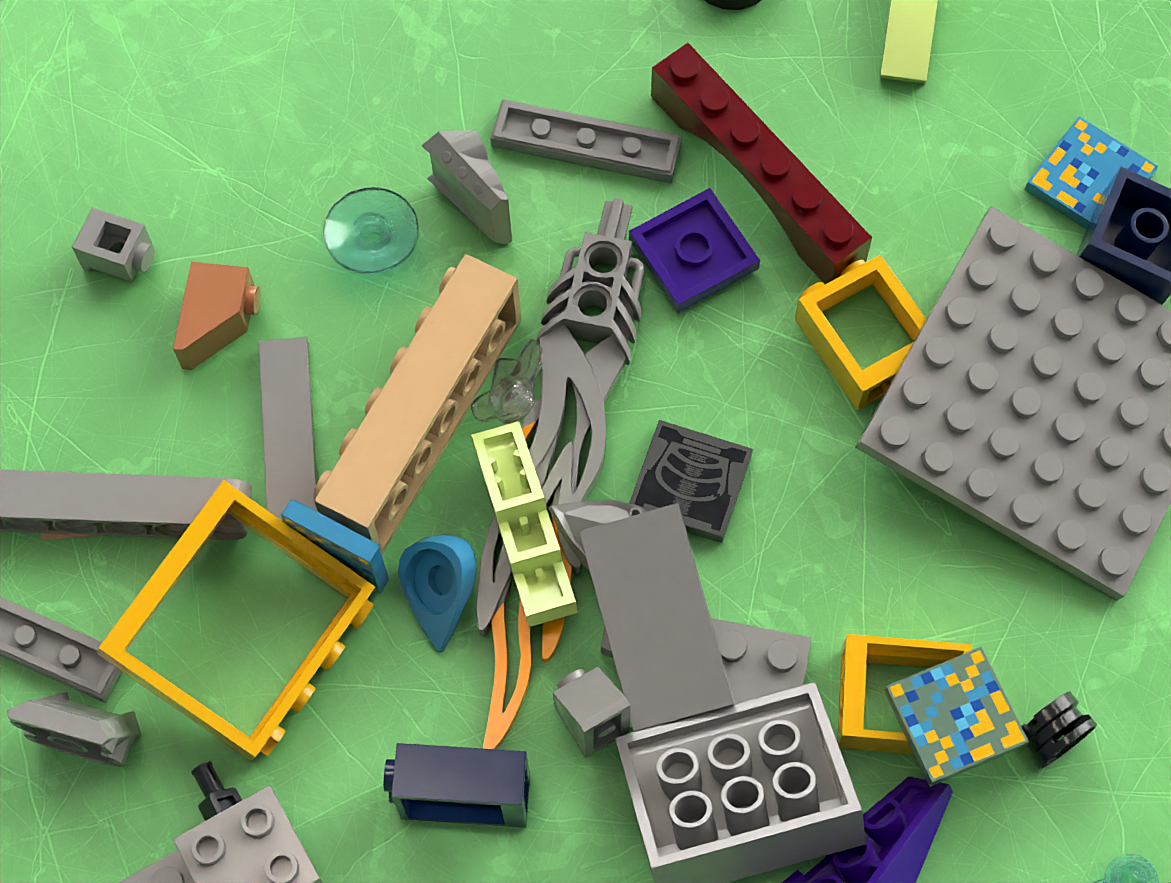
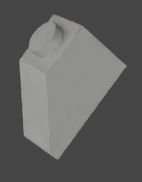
M598 666L587 673L584 669L576 670L559 681L557 684L559 689L553 692L554 707L585 758L615 741V737L630 732V704Z

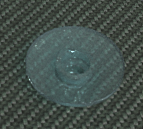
M367 187L349 192L331 207L324 222L323 235L330 255L342 267L360 274H378L394 269L410 256L418 240L419 226L416 213L405 198L385 188ZM371 234L381 236L377 241H365L366 237Z

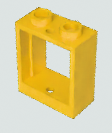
M881 255L866 263L864 260H858L850 264L842 271L840 277L827 284L818 282L808 287L798 299L795 321L857 410L884 396L913 342L862 370L822 312L873 284L913 342L926 321L925 316Z
M847 634L841 652L837 737L839 748L914 754L904 733L864 729L866 663L931 668L972 651V644Z

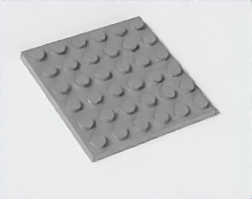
M991 206L982 218L855 448L1118 601L1125 596L1171 503V310Z

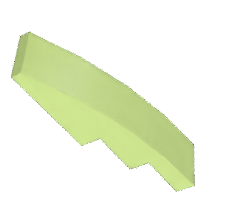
M890 0L879 78L921 84L926 83L938 0Z
M519 421L472 434V441L528 626L531 627L578 613L576 600L562 561L560 547L547 511L545 498Z

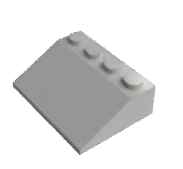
M815 682L615 737L655 883H729L866 844L862 808Z

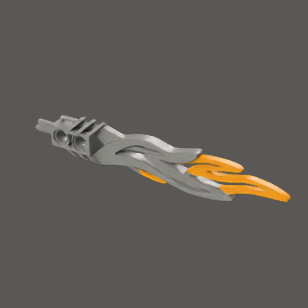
M614 198L613 202L605 201L598 233L585 232L581 248L574 247L567 251L560 278L552 285L548 292L546 302L549 305L544 310L541 324L544 327L539 331L535 346L540 347L542 394L530 409L521 425V429L527 443L537 427L532 445L528 450L545 498L547 510L552 502L554 506L586 501V498L599 479L606 453L604 404L625 365H630L632 354L628 346V340L634 344L637 336L633 318L639 322L642 315L638 296L644 275V266L640 260L632 258V241L625 240L633 207L632 205L624 204L623 200ZM579 257L577 266L572 269L574 258ZM601 263H607L614 267L612 271L607 273H599L592 268ZM632 267L635 269L632 284L630 286L627 280L630 268ZM589 306H598L604 310L601 315L595 317L584 315L581 311ZM575 339L597 343L598 345L584 355ZM570 386L574 391L577 406L574 444L572 446V442H569L563 448L548 476L565 416L567 388ZM591 430L592 437L589 455L582 478L577 487L580 456L585 439ZM495 515L488 530L481 558L476 605L479 633L484 637L492 627L495 650L494 684L483 743L484 749H498L508 735L525 698L532 669L531 627L528 626L520 600L518 613V633L521 652L519 673L515 691L503 713L508 674L505 603L511 588L513 574L504 545H502L494 575L495 557L501 540ZM552 516L553 529L571 585L572 572L577 576L580 575L582 563L570 548ZM566 616L543 623L542 659L544 663L550 662L555 654L562 636Z

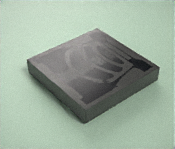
M659 420L629 503L641 507L646 512L679 503L687 532L723 543L753 449Z

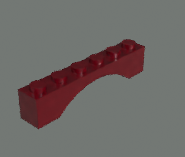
M686 43L652 67L651 97L679 128L691 132L707 142L744 176L772 211L799 257L824 284L840 277L842 271L850 264L858 260H864L866 263L872 236L689 43Z

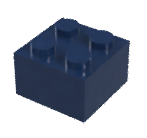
M1121 166L1103 191L1076 255L1161 305L1171 295V189Z

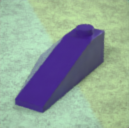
M908 776L863 814L865 845L826 855L823 860L805 875L797 869L783 883H916L953 790L946 783L940 782L929 787L927 780Z

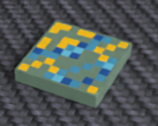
M982 647L889 684L884 689V693L929 787L1024 748L1029 743Z

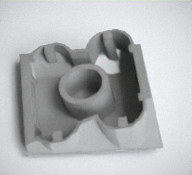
M476 130L438 131L421 145L430 153L433 174L427 179L494 243L507 245L512 241L508 198L496 171L488 161L485 147Z
M67 692L30 700L7 709L10 723L24 730L23 735L27 739L57 751L103 764L124 767L132 743L141 736L134 711L121 715L70 701Z

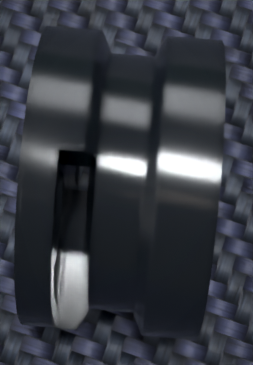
M1070 691L1037 712L1027 725L1025 723L1021 726L1029 741L1027 747L1033 753L1031 761L1039 770L1057 760L1097 727V723L1089 714L1082 715L1077 709L1079 701Z

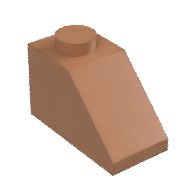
M191 261L173 345L174 353L182 369L192 370L247 332L250 315H257L261 298L260 287L254 285L248 267Z

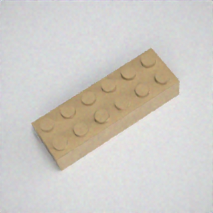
M467 254L463 256L457 268L450 267L445 273L439 287L440 296L432 308L427 306L421 312L415 326L416 335L408 348L402 346L398 350L391 363L390 373L392 374L383 389L377 387L372 392L365 407V414L367 415L358 430L352 428L347 433L340 447L339 454L341 457L332 472L326 470L321 475L314 489V502L320 514L379 544L381 554L384 553L521 322L518 279Z

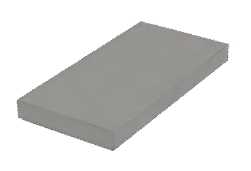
M679 503L580 530L581 542L623 695L630 704V720L633 731L735 704Z

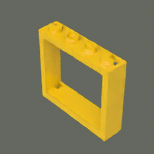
M223 480L99 646L98 655L252 761L260 751L269 756L281 740L286 730L280 727L279 723L290 708L299 713L316 689V687L308 682L320 666L329 671L346 646L338 640L350 624L358 629L374 606L367 598L375 586ZM227 514L234 517L347 597V600L250 737L126 652Z

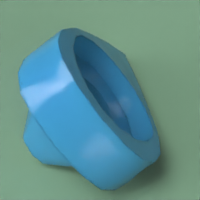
M446 534L425 537L406 548L399 559L398 568L404 595L423 631L438 652L444 651L456 629L460 616L472 593L477 570L475 553L469 542L458 536Z

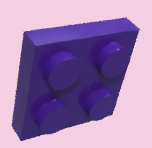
M710 188L629 231V241H632L633 247L678 313L755 272L760 267V259Z

